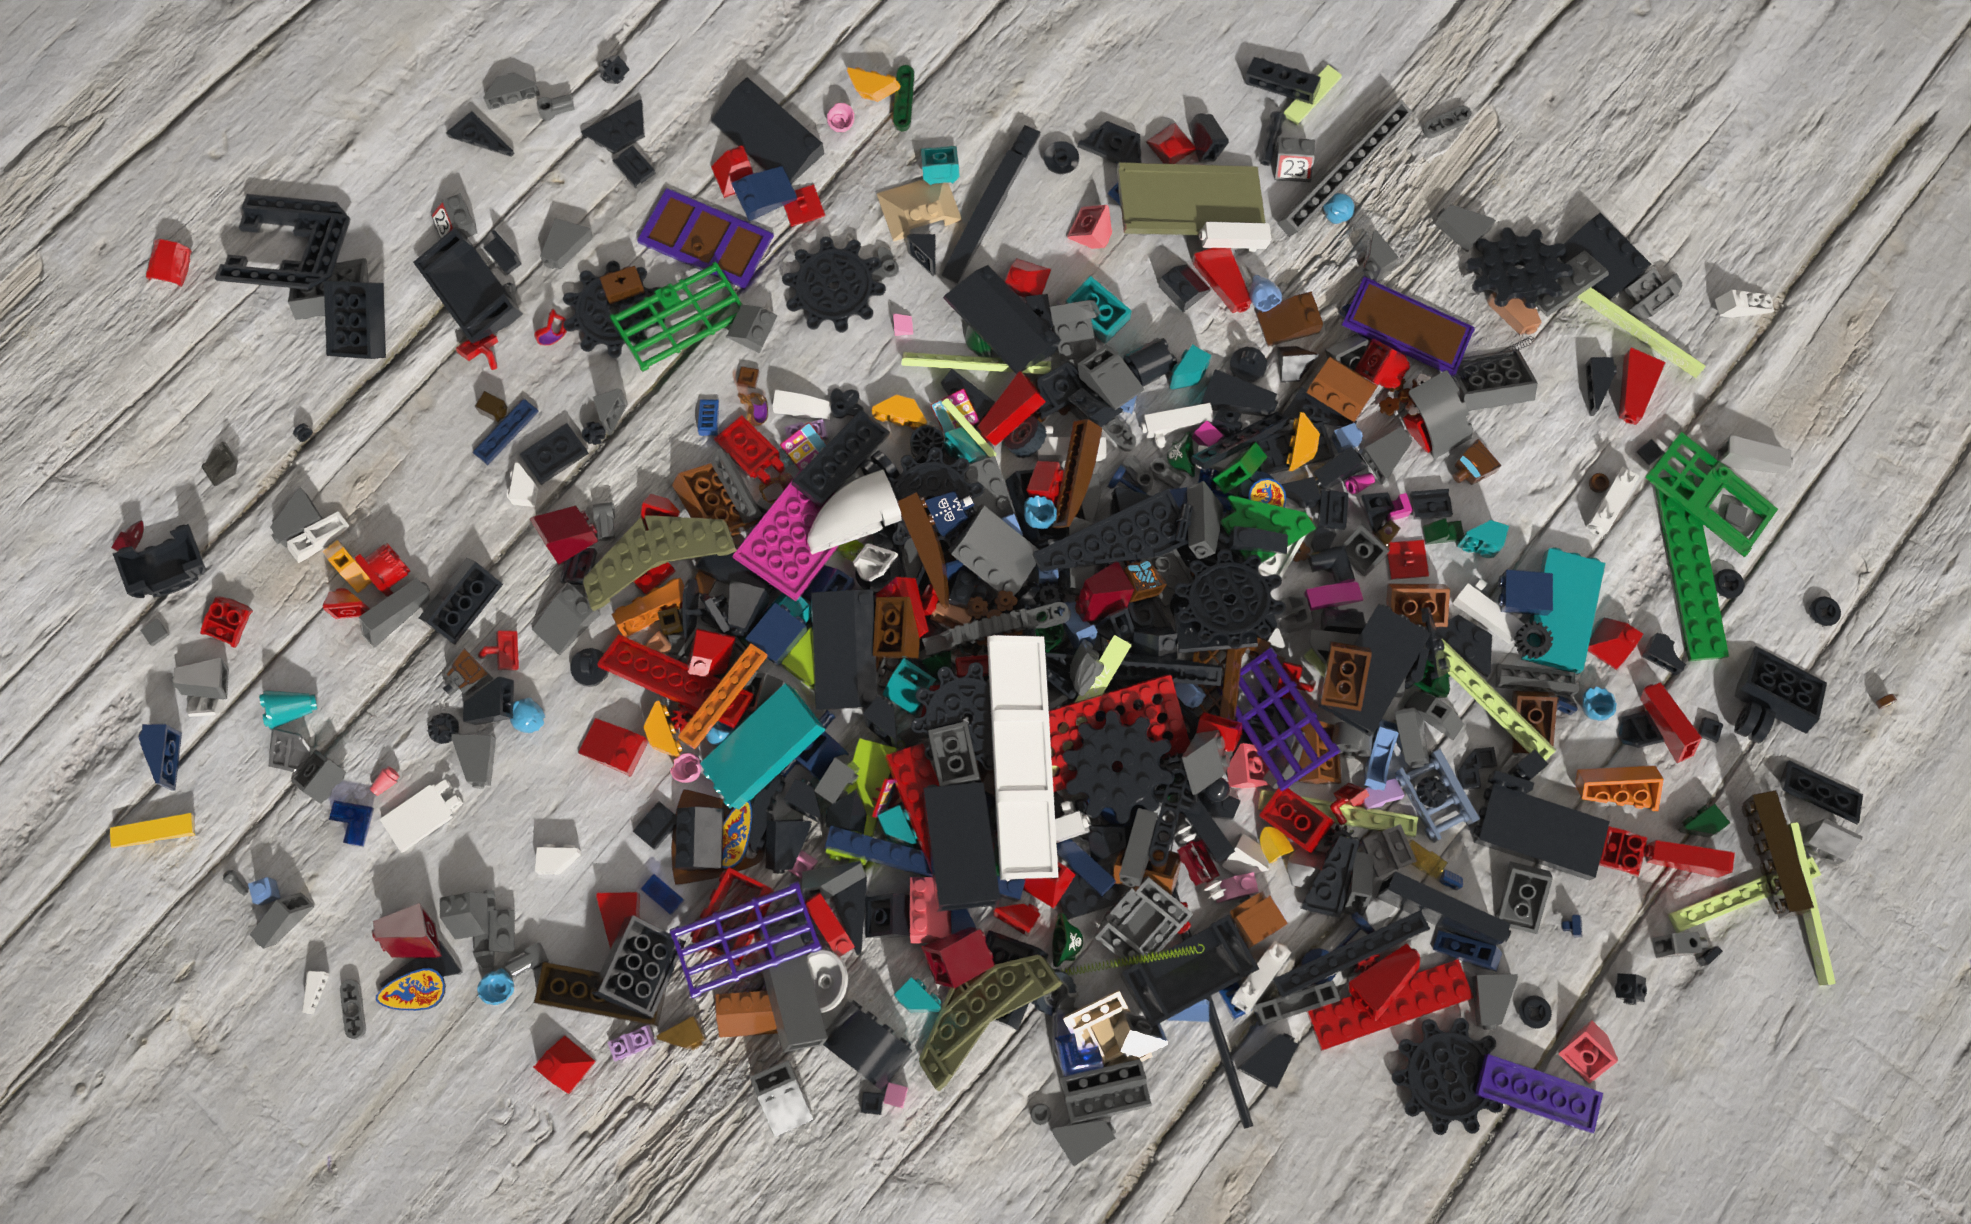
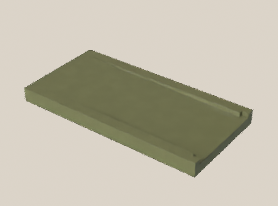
M1119 163L1116 168L1124 234L1199 235L1200 229L1203 228L1206 222L1266 223L1258 166Z

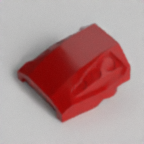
M164 239L154 240L146 278L149 280L157 279L171 282L182 287L189 271L192 251L190 248L177 242Z
M217 596L205 615L200 634L214 637L230 644V647L236 648L253 610L248 605L236 600Z
M1609 826L1599 865L1639 877L1648 838Z

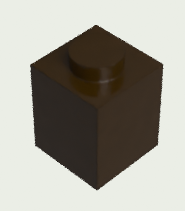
M486 391L483 392L475 405L480 414L499 423L501 418L505 417L508 408L504 400Z
M677 607L657 612L661 630L665 636L683 632L681 616Z

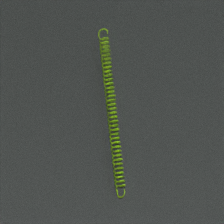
M1193 945L1194 953L1195 951L1197 953L1196 947ZM1186 946V953H1185V951H1184V954H1185V955H1187V951H1188L1187 946ZM1144 954V960H1143L1144 963H1145V958H1146V960H1147L1146 954ZM1129 956V963H1128V965H1130V961H1131V963H1132V960H1131V957H1130V956ZM1133 956V963H1132V965H1134V961H1135V963H1136V960H1135V957H1134V956ZM1118 958V966H1117V967H1119V964H1120V966H1121V963H1120L1119 958ZM1114 959V966H1113V968H1115V964H1116V966H1117V963H1116V960H1115V959Z

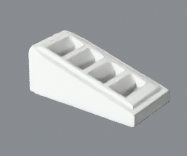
M307 972L303 1013L314 1014L329 973Z

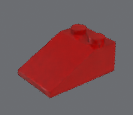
M896 577L876 594V597H910L919 638L928 632L916 578Z
M595 718L578 754L631 777L648 744V740L644 736Z
M1278 788L1259 815L1310 853L1315 850L1335 822L1289 788L1283 791Z

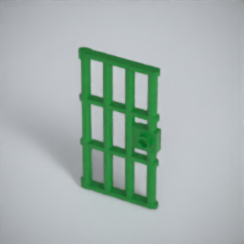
M716 261L711 266L688 278L678 280L679 282L674 285L670 283L656 290L654 295L649 298L645 297L643 301L615 315H609L642 372L648 370L650 366L675 353H680V350L709 335H715V332L733 323L737 313L712 326L706 318L708 315L733 302L736 303L739 309L743 305ZM717 272L721 281L694 295L691 294L687 287L688 285ZM724 287L727 288L731 296L701 310L696 301ZM681 289L684 290L688 297L682 301L677 294V291ZM657 301L660 302L664 309L659 313H657L656 309L652 305ZM691 304L697 311L696 314L669 328L662 321L667 316ZM646 307L650 309L653 316L624 331L618 321ZM702 319L707 327L706 329L676 344L672 334ZM658 322L663 331L632 346L628 339L629 336ZM666 337L668 338L672 347L642 362L637 352Z

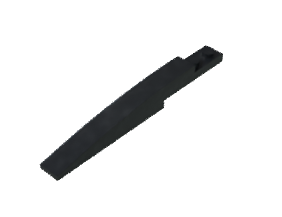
M1027 125L1023 126L1013 146L1005 154L972 214L942 273L943 277L957 284L959 283L1004 204L1008 191L1038 141L1040 131Z
M1065 648V651L1050 650L1045 652V659L1070 672L1072 660L1077 649ZM1095 650L1099 653L1098 660H1100L1105 651ZM1127 653L1112 679L1148 681L1170 674L1173 683L1221 686L1222 666Z

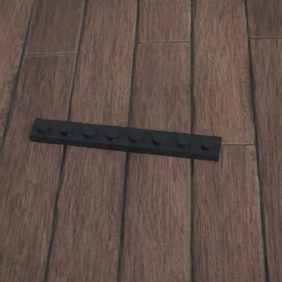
M1421 910L1278 976L1273 979V982L1283 999L1430 930V927Z

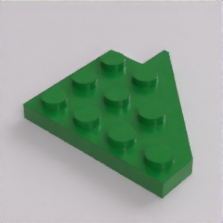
M1231 495L1227 497V500L1235 512L1220 521L1229 537L1230 530L1234 526L1287 534V547L1316 529L1306 512ZM1239 550L1245 561L1251 555H1258L1261 558V564L1277 554Z

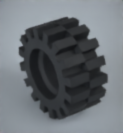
M1536 621L1523 625L1514 637L1516 641L1514 645L1515 647L1518 646V653L1522 651V656L1528 655V659L1533 657L1537 659L1546 654L1553 645L1551 643L1553 637H1550L1552 632L1551 630H1546L1549 628L1548 626L1543 627V623L1539 622L1536 624ZM1533 633L1539 636L1541 642L1538 647H1532L1528 644V634Z

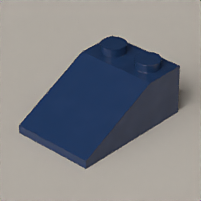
M783 167L747 175L731 183L749 222L797 200V195Z
M142 724V730L139 732V741L155 783L171 791H176L182 732L167 724Z

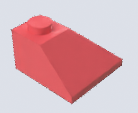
M1107 205L1081 207L1067 238L1092 249L1105 248L1112 234L1109 207Z
M1240 744L1227 769V780L1230 787L1252 788L1270 786L1263 779L1269 768L1262 757L1258 756L1254 745Z
M1592 1020L1580 1029L1558 1053L1589 1084L1618 1062V1057L1608 1035Z

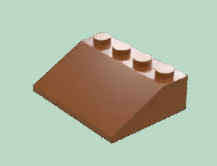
M711 463L678 473L672 484L691 518L722 519L728 525L732 537L749 529L761 520L744 524Z

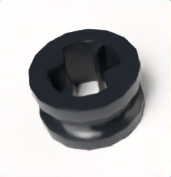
M305 423L298 425L293 431V435L300 442L308 440L313 433L312 429L308 428Z

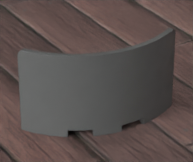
M1447 370L1409 391V396L1418 408L1429 432L1433 449L1432 457L1434 459L1472 439L1473 435L1472 424L1468 423L1466 417L1469 415L1468 408L1464 401H1460L1456 393L1459 391V388Z

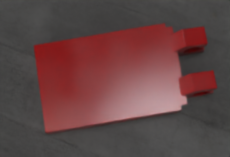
M742 415L714 438V441L726 453H729L730 457L751 478L755 479L758 477L765 486L771 482L770 476L764 471L766 468L772 465L780 474L786 469L784 463L779 459V451Z

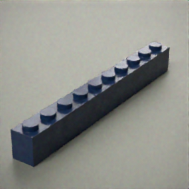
M833 826L829 829L825 849L933 878L923 851ZM997 876L1000 897L1019 901L1025 879H1010L1006 881L1000 880V876Z

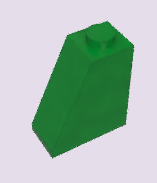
M1255 442L1233 459L1213 480L1225 494L1251 477L1267 456Z

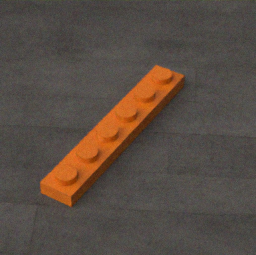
M750 644L678 735V738L693 749H696L768 657L767 654L753 644Z

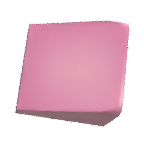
M893 314L895 336L913 334L912 316Z
M801 851L793 870L788 871L802 879V872L813 870L818 861L806 852Z
M888 1083L883 1103L903 1108L908 1087Z

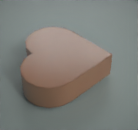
M661 631L654 634L646 643L647 647L662 654H667L671 650V643Z

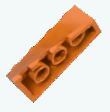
M681 578L671 579L665 586L652 589L648 595L635 598L631 604L618 607L611 615L622 635L627 638L659 621L657 613L659 611L677 607L678 610L682 609L685 585Z
M1656 766L1577 769L1575 787L1584 800L1603 803L1609 801L1615 802L1616 805L1624 806V804L1639 809L1646 807L1652 811H1658L1664 778Z

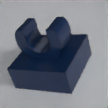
M1572 915V922L1562 921V930L1573 931L1574 938H1583L1581 915Z

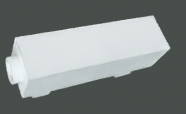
M1206 222L1203 228L1200 229L1199 239L1202 240V245L1206 250L1210 248H1248L1247 252H1255L1256 249H1266L1271 241L1269 223Z
M1206 403L1144 415L1143 422H1141L1142 433L1146 434L1147 439L1155 438L1157 449L1163 448L1166 443L1164 437L1166 435L1197 430L1205 421L1213 425L1214 416L1211 404Z
M1045 426L1047 430L1045 442L1034 455H1038V461L1066 462L1070 437H1053V426ZM1106 437L1100 438L1096 462H1105Z
M1622 466L1614 476L1586 528L1590 529L1593 534L1603 537L1610 530L1639 475Z
M1480 579L1475 587L1467 584L1453 601V604L1510 644L1514 640L1516 632L1525 625L1519 620L1523 614L1513 613L1511 615L1510 613L1501 612L1499 605L1481 593L1487 584L1484 580Z
M1066 801L1061 803L1065 816L1055 819L1056 843L1090 832L1089 826L1091 824L1089 817L1083 812H1074L1072 802Z
M1274 940L1258 962L1259 970L1247 977L1231 1001L1232 1004L1246 1014L1250 1013L1288 960L1291 952L1286 945Z

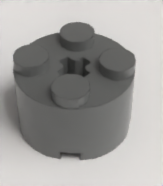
M1346 722L1335 723L1332 742L1336 743L1340 749L1339 753H1342L1344 758L1354 759L1355 755L1371 757L1373 734L1368 736Z

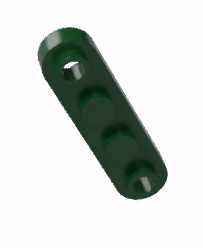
M909 65L900 66L896 76V80L901 87L895 92L893 125L896 130L901 132L907 131L911 127L915 72Z

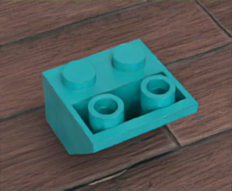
M1193 344L1189 350L1185 349L1181 356L1182 360L1179 364L1176 363L1171 371L1172 375L1169 379L1171 381L1170 389L1176 390L1198 385L1208 370L1212 355Z
M963 427L945 433V451L951 458L954 457L956 460L965 458L969 461V464L986 459L987 454Z
M1489 520L1467 531L1457 544V547L1462 548L1463 551L1468 553H1478L1484 558H1494L1504 547L1509 525Z
M904 658L892 674L882 695L915 716L923 703L917 700L916 692L920 688L929 690L931 685H937L936 679Z
M899 805L878 815L880 825L887 840L909 848H917L916 842H918V838L914 828H910L908 825L911 822L906 809L901 810Z
M911 977L894 994L895 998L910 1013L939 1012L941 1010L939 1005L941 1003L940 999L934 993L929 995L925 991V984L919 978L914 980Z

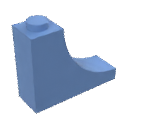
M1065 602L1071 611V618L1063 623V627L1073 648L1078 649L1084 640L1092 643L1094 647L1097 636L1095 626H1091L1087 621L1083 622L1075 610L1076 602ZM1060 609V613H1059L1060 616L1063 615V614H1062V613L1064 612L1063 609Z

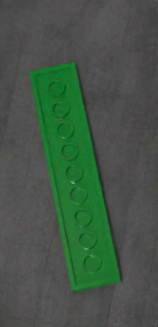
M1686 475L1685 478L1695 485L1693 475ZM1661 477L1669 486L1675 481L1674 477ZM1681 483L1675 489L1687 500L1693 494ZM1655 486L1688 661L1728 658L1729 652L1703 524Z

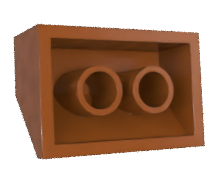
M1330 356L1306 393L1355 422L1378 385Z
M1387 583L1386 604L1392 608L1393 612L1408 617L1410 622L1415 625L1426 626L1422 622L1421 609L1430 607L1435 626L1448 627L1450 588L1447 585Z
M1319 721L1332 740L1335 725ZM1310 722L1300 729L1305 733L1306 739L1319 758L1329 752ZM1304 749L1299 760V765L1302 769L1312 763ZM1340 753L1300 778L1299 782L1308 784H1342Z
M1127 848L1120 851L1114 865L1113 874L1116 883L1123 886L1126 885L1120 882L1119 874ZM1170 851L1168 860L1162 867L1152 865L1149 859L1143 878L1150 877L1172 895L1182 863L1179 853ZM1156 852L1153 858L1156 861H1160L1164 858V854Z
M767 991L716 994V1018L719 1038L778 1034Z

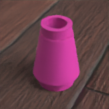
M1372 473L1351 476L1345 481V486L1350 494H1358L1373 484L1375 478Z

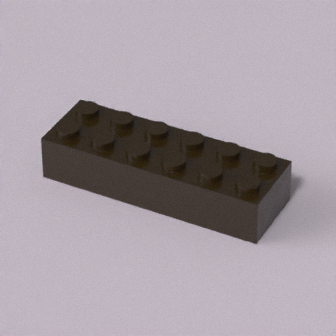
M1777 790L1751 795L1742 803V813L1744 817H1747L1749 823L1748 832L1750 836H1753L1755 842L1754 851L1761 861V873L1766 875L1767 878L1766 889L1773 899V911L1778 915L1779 919L1803 915L1812 910L1814 905Z
M543 962L534 999L535 1004L659 1026L666 989L654 1017L651 1018L592 994L591 991L600 972Z

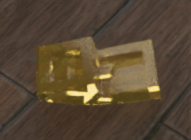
M1410 840V847L1417 862L1411 865L1427 875L1438 879L1448 862L1433 851H1428L1414 840Z

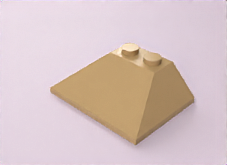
M920 180L876 193L893 242L907 238L910 230L941 220H943L945 226L962 221L949 183L930 185L925 180Z
M1119 990L1063 1017L1090 1071L1138 1059L1144 1061L1152 1057L1151 1052L1141 1057L1127 1056L1119 1049L1113 1029L1123 1010L1131 1012Z

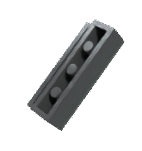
M1138 1059L1061 1077L1063 1096L1071 1125L1152 1106L1142 1060Z

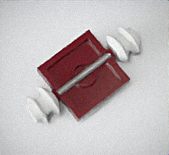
M1181 825L1176 828L1177 833L1174 835L1180 836L1179 844H1186L1177 849L1181 862L1189 872L1190 879L1196 886L1205 882L1209 883L1204 888V891H1209L1211 894L1208 899L1213 898L1215 901L1223 897V892L1226 889H1221V880H1214L1220 874L1201 840L1197 842L1192 841L1196 837V833H1191L1190 831L1192 825Z

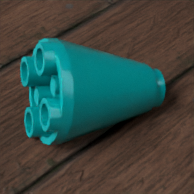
M266 690L263 691V694H259L260 704L266 710V713L262 714L264 726L269 727V729H275L312 713V710H317L315 694Z

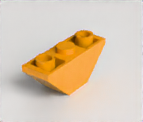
M855 67V69L847 68L856 91L864 99L879 102L901 87L892 75L887 74L883 76L876 71L866 72L859 67Z
M894 395L872 407V416L878 421H890L897 426H909L913 430L927 425V420L915 400Z
M1302 412L1293 422L1292 429H1295V436L1292 435L1289 446L1292 447V453H1288L1287 457L1288 471H1294L1313 459L1318 448L1320 433L1305 413Z
M336 540L322 551L328 561L357 593L372 583L339 540Z
M658 700L654 703L643 727L649 744L653 749L677 758L681 755L680 752L683 749L679 740L675 741L673 734L676 733L673 723L668 722L667 716L670 714L666 704L662 706Z

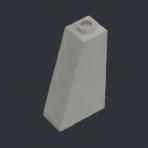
M1730 435L1716 448V460L1728 468L1784 474L1793 465L1790 449Z

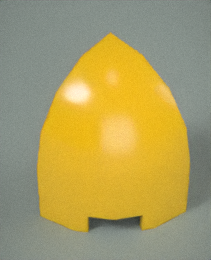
M1265 827L1262 830L1260 846L1269 864L1277 861L1280 856L1288 855L1294 850L1286 836L1278 829Z

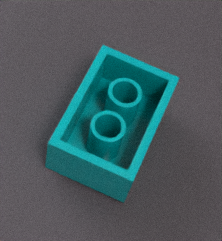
M1090 276L1066 300L1065 304L1088 300L1095 301L1101 314L1096 318H1092L1094 335L1106 345L1130 321L1132 310Z

